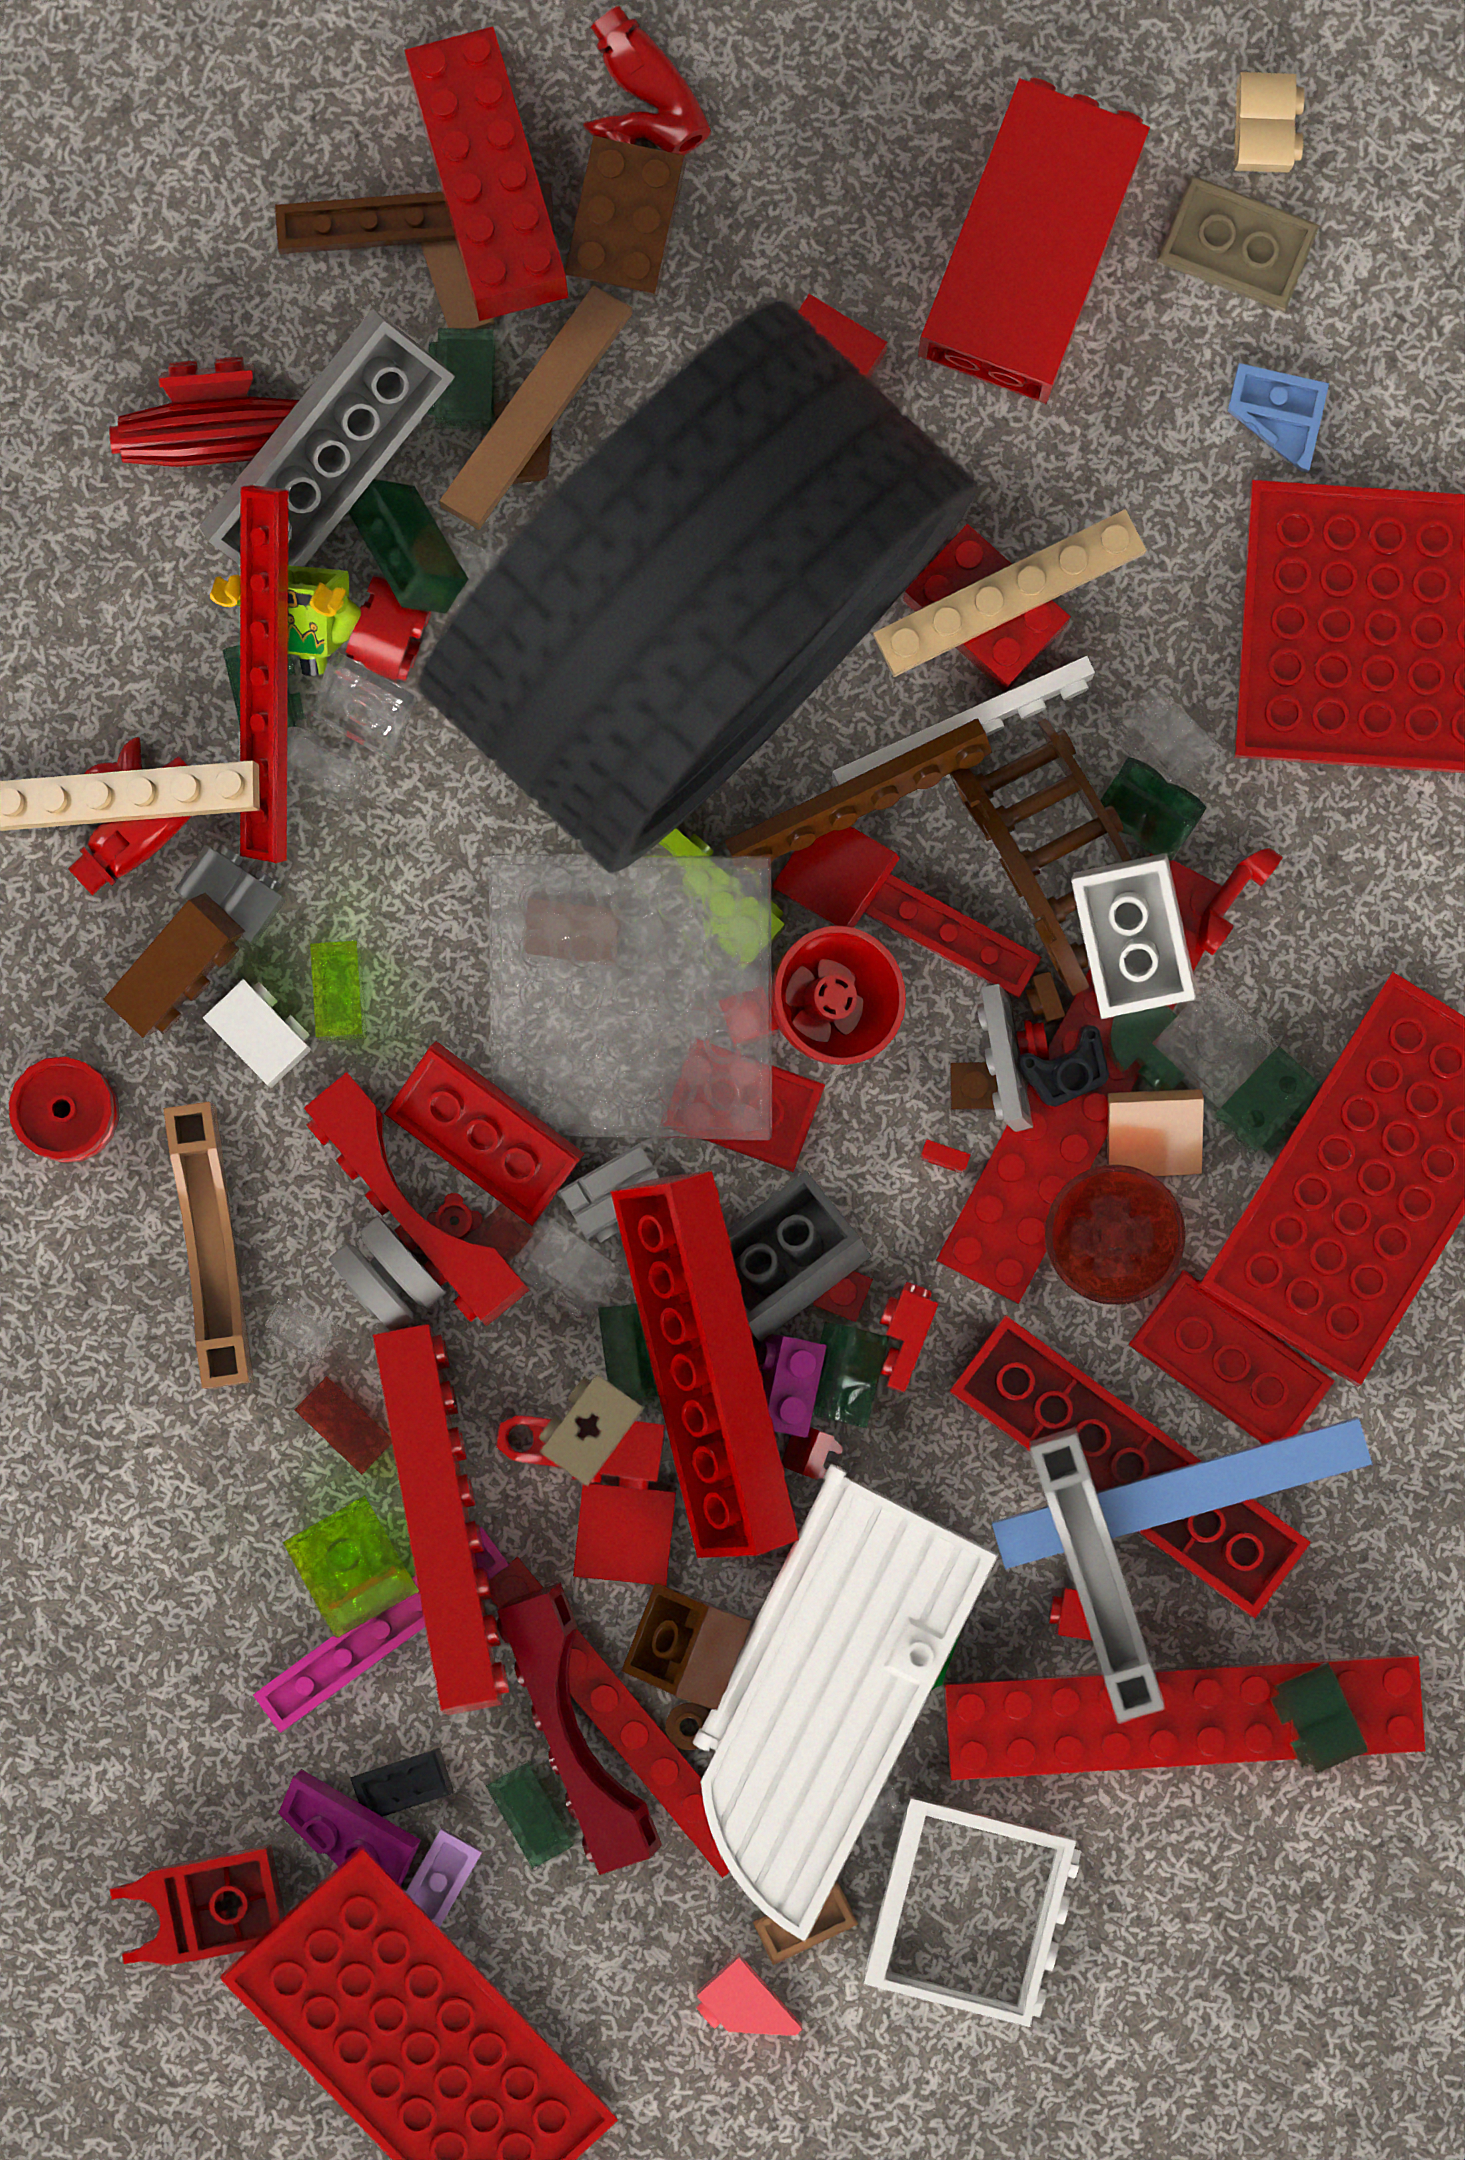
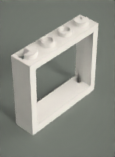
M909 1795L863 1976V1983L1030 2027L1032 2016L1040 2017L1046 2000L1047 1990L1040 1988L1044 1969L1053 1970L1059 1944L1051 1942L1055 1924L1064 1925L1069 1908L1070 1897L1063 1895L1067 1877L1075 1879L1079 1868L1078 1863L1081 1851L1074 1849L1076 1840L1073 1837ZM926 1816L1056 1849L1017 2004L887 1971Z

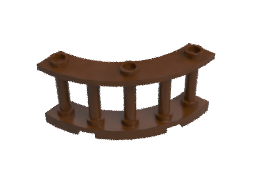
M1045 718L1039 721L1038 724L1046 744L985 776L982 773L974 776L970 769L961 768L949 775L965 809L980 829L986 841L992 840L1002 857L999 859L1000 864L1019 898L1024 897L1035 919L1041 918L1034 922L1033 925L1057 975L1071 994L1075 995L1089 987L1082 972L1083 969L1089 967V959L1085 942L1080 945L1077 942L1069 944L1060 926L1061 923L1066 921V915L1078 909L1074 890L1058 899L1054 896L1046 899L1035 876L1041 874L1040 868L1101 836L1105 839L1117 863L1131 861L1132 858L1118 833L1124 830V827L1112 805L1105 808L1073 757L1076 754V750L1066 731L1062 729L1056 732ZM1054 760L1066 775L1065 778L1008 808L1001 805L995 809L990 801L994 797L993 792ZM1077 792L1093 820L1032 852L1029 849L1021 852L1010 834L1016 830L1014 825Z

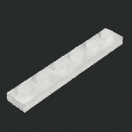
M1085 656L832 771V779L835 785L838 786L976 718L979 719L986 735L989 736L1004 728L1002 720L1019 713L1020 718L1025 719L1046 709L1044 701L1061 694L1063 700H1067L1089 689L1086 682L1092 680L1095 673L1088 657Z

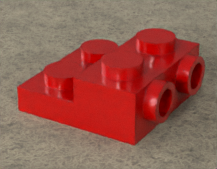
M909 1282L904 1283L898 1299L892 1296L888 1298L879 1324L887 1327L884 1337L901 1343L899 1349L889 1348L880 1371L881 1375L888 1377L884 1387L900 1393L906 1391L939 1303L930 1300L932 1291Z

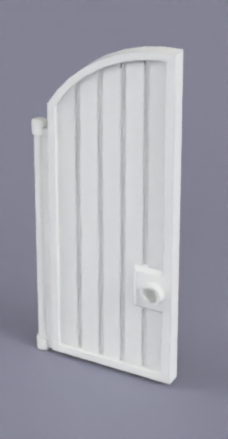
M830 1464L824 1476L825 1481L798 1534L799 1540L794 1542L745 1640L718 1709H711L702 1729L699 1728L692 1742L700 1749L709 1751L712 1748L716 1750L701 1780L709 1827L719 1853L729 1871L746 1895L767 1916L783 1929L803 1941L808 1938L999 1555L877 1491L846 1477L847 1471L833 1464Z

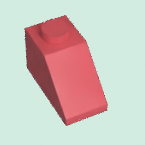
M737 1954L697 1991V1997L701 2003L696 2008L714 2029L719 2024H722L728 2032L796 2036L803 2029L802 2023L740 1954Z

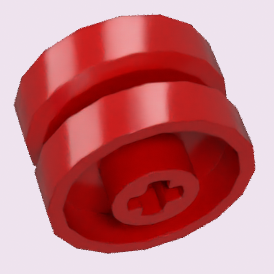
M66 1056L45 1058L28 1067L15 1082L8 1102L10 1123L19 1141L35 1154L61 1163L85 1161L100 1153L114 1137L120 1119L118 1097L110 1081L89 1064ZM61 1101L69 1103L71 1107L70 1113L64 1118L56 1116L61 1112L57 1108Z

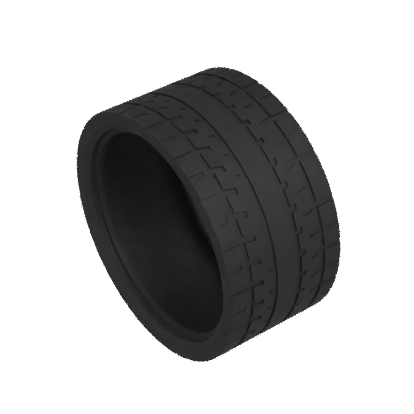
M784 300L769 302L731 325L671 375L593 451L551 496L500 555L451 619L431 650L421 670L418 680L419 692L448 720L453 721L454 726L490 760H495L496 766L530 799L538 800V806L573 840H580V846L608 873H617L641 858L691 815L772 736L832 673L900 597L949 537L973 502L978 491V483L950 455L943 456V449L906 414L901 416L900 408L865 375L859 374L857 367L823 335L817 333L816 329L788 302Z

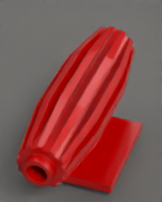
M243 357L218 358L214 362L215 367L199 369L197 361L169 363L168 371L161 372L159 376V388L163 387L172 402L118 416V426H109L112 454H121L122 463L170 467L252 461L299 400L247 396L255 370L254 364L244 365Z

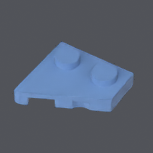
M1239 363L1227 411L1297 469L1308 473L1329 383Z

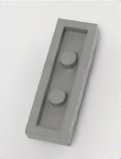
M999 984L982 987L983 1003L977 1005V1012L983 1031H988L991 1047L985 1049V1058L990 1074L992 1076L996 1075L999 1092L993 1093L996 1115L999 1120L1004 1119V1122L1015 1132L1033 1128L1024 1074L1017 1065L1020 1050L1010 995Z

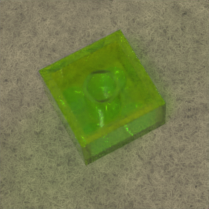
M365 1495L282 1542L322 1617L336 1638L419 1592L384 1526Z

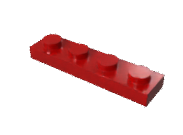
M889 874L863 913L989 984H999L1009 995L1017 999L1020 998L1042 958L892 874Z

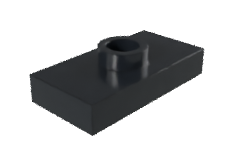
M440 1747L350 1777L358 1803L381 1817L454 1793Z

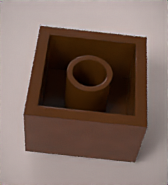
M655 1583L621 1671L673 1696L717 1710L723 1694L727 1690L729 1678L739 1652L745 1643L751 1621L697 1597Z

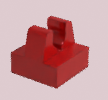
M810 1427L807 1438L791 1435L781 1462L784 1468L815 1480H818V1478L824 1479L828 1469L823 1467L828 1452L841 1454L843 1447L834 1440V1436Z

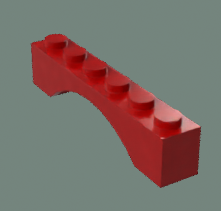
M348 1072L343 1074L304 1107L312 1117V1120L306 1126L323 1146L329 1141L341 1152V1155L335 1159L352 1181L361 1176L371 1188L364 1194L381 1216L388 1211L391 1212L400 1223L394 1229L395 1233L411 1251L418 1246L430 1259L423 1265L424 1268L441 1287L447 1282L450 1283L459 1294L453 1300L454 1304L470 1322L478 1317L481 1322L488 1326L530 1291L495 1248L471 1244L450 1236L424 1220L412 1208L398 1187L388 1162L384 1142V1115Z

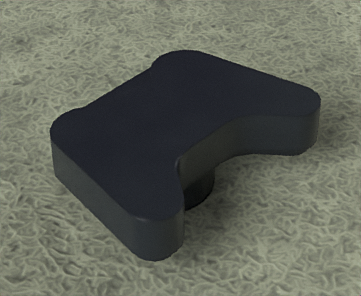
M1088 1024L1080 1028L1073 1049L1050 1060H1042L1031 1053H1022L1017 1059L1018 1067L1041 1101L1046 1105L1054 1107L1101 1087L1107 1082L1109 1077L1100 1031L1097 1027Z

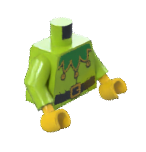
M288 565V654L299 655L303 675H321L329 669L327 657L349 640L361 616V610L349 599V575L347 570ZM231 575L228 581L222 577H216L210 593L211 600L225 607H233L235 605L240 607V575Z

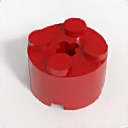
M374 575L366 591L370 593L368 602L365 601L364 605H361V616L350 635L344 663L396 682L398 679L406 682L411 668L413 669L422 645V642L414 640V638H421L425 626L427 627L436 600L428 598L427 593Z

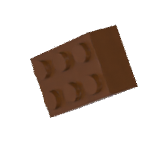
M593 136L565 274L572 278L658 296L687 158L680 154Z

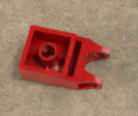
M521 1415L514 1416L500 1423L496 1447L509 1459L517 1462L561 1468L540 1452L546 1443L540 1440L539 1437L552 1419ZM592 1415L588 1419L580 1416L576 1421V1424L581 1428L577 1436L583 1441L589 1435L597 1438L601 1433V1430L596 1426L600 1418L596 1415ZM635 1421L591 1482L601 1483L602 1474L619 1476V1486L647 1490L649 1481L658 1482L666 1425ZM518 1425L527 1426L533 1433V1444L524 1452L515 1451L509 1443L510 1431Z
M272 1844L157 1867L135 1882L109 1889L111 1900L121 1898L142 1900L149 1903L157 1911L160 1919L159 1931L156 1937L146 1942L140 1948L125 1951L122 1954L124 1964L144 1961L171 1966L247 1951L285 1916ZM228 1891L235 1892V1896L239 1895L242 1899L243 1904L237 1908V1914H230V1907L222 1908L221 1900L228 1895Z

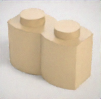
M1240 73L1236 84L1234 171L1290 173L1294 166V160L1301 161L1303 133L1295 132V115L1303 114L1304 87H1296V74Z

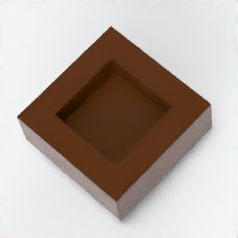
M1051 971L1032 977L1030 980L1032 989L1026 990L1025 993L1033 1017L1041 1015L1044 1025L1062 1020L1065 1014Z
M950 1063L951 1110H995L993 1093L998 1092L996 1075L992 1076L990 1074L987 1063Z

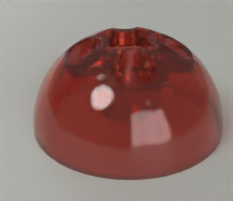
M1103 1165L1077 1175L1058 1193L1051 1205L1046 1220V1248L1054 1270L1061 1280L1074 1292L1101 1304H1130L1153 1295L1173 1276L1182 1259L1185 1247L1186 1232L1184 1218L1173 1194L1156 1177L1141 1169L1126 1165ZM1097 1229L1102 1230V1231H1101V1240H1102V1242H1100V1239H1099V1233H1100V1231H1098ZM1119 1247H1120V1249H1121L1122 1252H1120L1119 1249H1117V1250H1110V1249H1108V1248L1115 1249V1248H1119Z

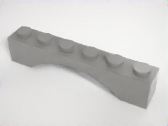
M1076 1427L1030 1441L1033 1460L1069 1563L1118 1723L1165 1709L1158 1681Z

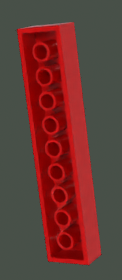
M1414 1654L1156 1669L1154 1672L1163 1697L1165 1709L1119 1723L1103 1673L943 1683L948 1767L951 1781L1426 1752L1419 1656Z

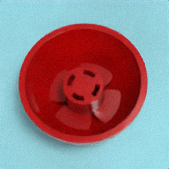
M827 926L804 935L784 953L773 975L771 1005L775 1021L781 1033L800 1053L822 1063L848 1065L863 1062L874 1057L893 1040L904 1017L906 990L899 965L890 951L879 940L853 927Z

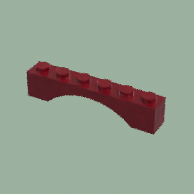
M561 1582L510 1599L497 1610L499 1615L497 1618L498 1630L503 1641L511 1646L516 1659L514 1670L517 1680L522 1687L527 1688L533 1703L531 1714L534 1724L539 1731L544 1732L550 1747L548 1751L549 1762L554 1773L561 1775L567 1791L565 1794L566 1806L572 1818L578 1819L584 1835L582 1845L589 1862L595 1863L599 1875L650 1859L659 1850L662 1843L646 1801L625 1789L604 1769L589 1749L577 1724L570 1698L568 1672L571 1647L578 1626Z

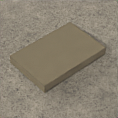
M1191 174L1157 262L1285 312L1320 225Z

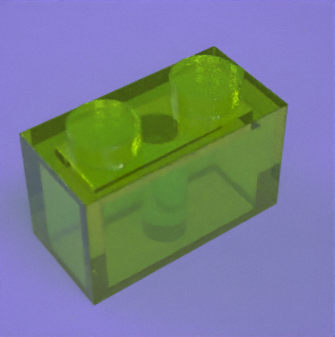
M357 940L311 943L310 953L316 1038L320 1042L367 1039L361 945Z

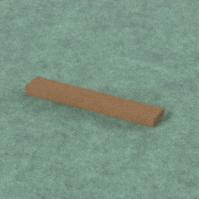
M592 285L439 500L441 508L480 530L631 317V306Z

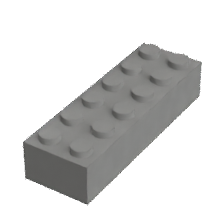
M372 308L199 528L208 542L240 565L241 486L257 485L288 490V565L304 567L455 376L441 361Z

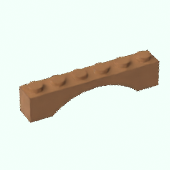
M211 1102L163 1108L169 1154L175 1177L187 1248L193 1299L195 1342L202 1389H213L254 1383L216 1105Z

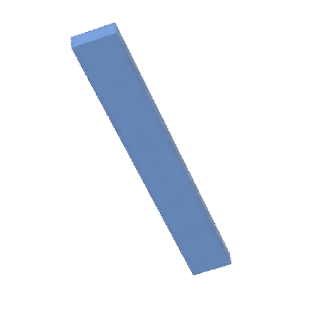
M1356 1417L1097 1491V1495L1112 1539L1372 1465L1360 1420ZM1049 1505L992 1521V1527L1005 1569L1065 1552Z

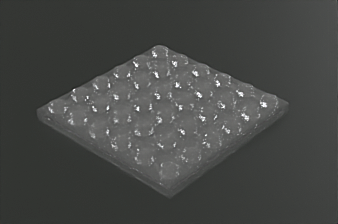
M490 854L488 858L491 1083L561 1136L770 1140L772 1138L771 857L643 855L625 869L617 873H608L590 855Z

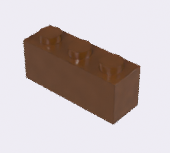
M206 893L189 899L103 1000L142 1038L158 1030L164 1034L182 1016L177 1009L187 998L190 1001L195 1000L208 987L211 981L206 976L216 965L222 968L236 955L240 948L235 943L244 934L245 930Z

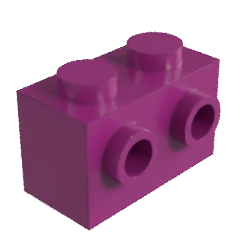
M774 1334L769 1335L763 1340L757 1354V1362L763 1377L764 1392L769 1413L773 1420L774 1431L805 1438L808 1437L827 1345Z

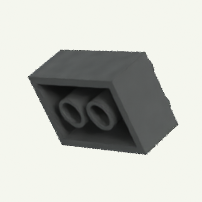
M806 1170L727 1230L737 1277L741 1284V1294L748 1324L759 1342H762L872 1257L860 1236Z

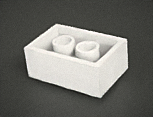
M1167 853L1074 872L1071 881L1101 1018L1194 1000L1197 990Z

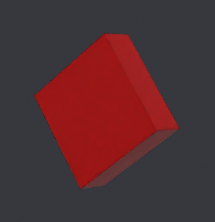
M926 1139L920 1155L922 1161L960 1174L966 1170L971 1156L969 1153Z

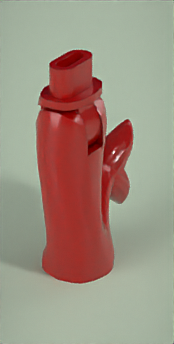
M616 6L591 25V29L599 39L596 48L599 52L603 53L602 56L606 69L617 85L630 95L655 107L659 113L637 111L623 115L606 116L585 122L583 126L593 136L634 145L636 139L645 138L658 146L662 151L686 155L700 146L711 134L705 114L689 85L666 54L645 31L639 28L640 26L636 19H628L622 8Z
M135 737L123 746L117 762L96 764L86 770L84 774L143 770L140 738ZM178 756L161 768L188 765ZM192 816L101 823L88 839L87 845L90 849L82 847L79 851L83 855L68 870L93 896L107 882L113 886L118 878L125 876L153 856L178 833Z

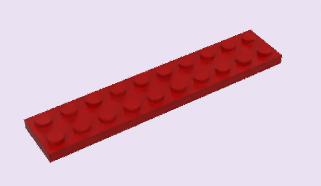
M1152 850L1149 857L1159 855L1161 853ZM1168 858L1191 967L1194 972L1205 951L1199 946L1198 942L1200 921L1203 912L1222 885ZM1091 968L1085 976L1089 987L1075 995L1048 1046L1049 1059L1045 1060L1053 1059L1073 1049L1080 1028L1087 1024L1093 1025L1100 1031L1109 1072L1107 1082L1101 1087L1055 1107L1043 1103L1030 1083L1028 1084L1026 1089L1033 1128L1015 1132L1011 1127L1006 1126L935 1260L1016 1304L1020 1303L1108 1136V1093L1131 1092L1177 1004L1174 1003L1101 1018Z

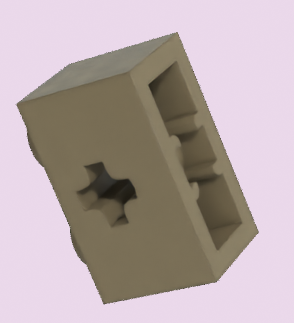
M598 1374L595 1375L592 1381L586 1377L580 1380L567 1399L574 1406L563 1420L555 1415L539 1437L540 1440L546 1443L540 1452L586 1486L589 1485L644 1409ZM594 1413L600 1418L596 1426L601 1430V1433L597 1438L589 1435L583 1441L577 1436L581 1428L576 1424V1421L580 1416L588 1419Z

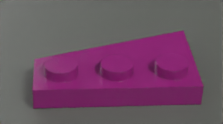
M302 1769L293 1776L278 1812L317 1854L326 1853L339 1866L362 1845L400 1886H402L421 1841Z

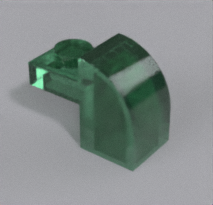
M1167 1005L1116 1015L1112 1019L1108 1031V1050L1116 1068L1123 1074L1136 1061L1141 1066L1137 1073L1156 1091L1161 1087L1166 1091H1171L1186 1076L1152 1044L1177 1017Z

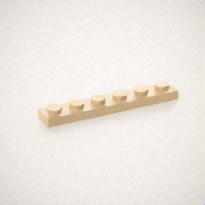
M1125 509L874 632L873 637L893 677L1144 555L1147 550Z
M254 761L0 781V831L260 810L259 764Z

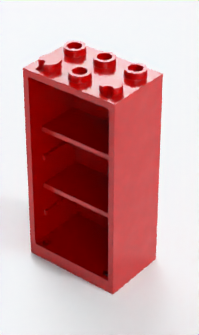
M1019 78L922 331L918 357L1047 405L1144 150L1150 126L1142 124L1143 119L1134 113L1118 110L1115 114L1099 108L1100 104L1091 97L1074 94L1072 98L1055 91L1056 87L1045 80L1030 78L1029 81Z

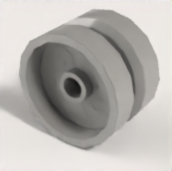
M377 1215L360 1230L361 1240L375 1256L371 1261L356 1246L345 1243L328 1259L346 1281L344 1285L372 1317L376 1315L390 1331L405 1329L414 1322L412 1310L400 1296L404 1290L419 1306L425 1308L431 1307L446 1292L433 1279L403 1241Z

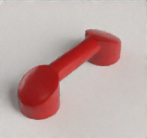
M1265 848L1246 857L1236 865L1203 912L1198 932V942L1202 949L1210 955H1214L1234 928L1232 923L1223 918L1225 913L1250 879L1262 887L1279 865L1283 856L1272 848Z

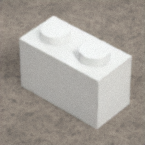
M243 979L203 1019L265 1084L272 1088L312 1050L304 1042L310 1034L292 1015L284 1021L272 1009L278 1001L259 981L251 987Z

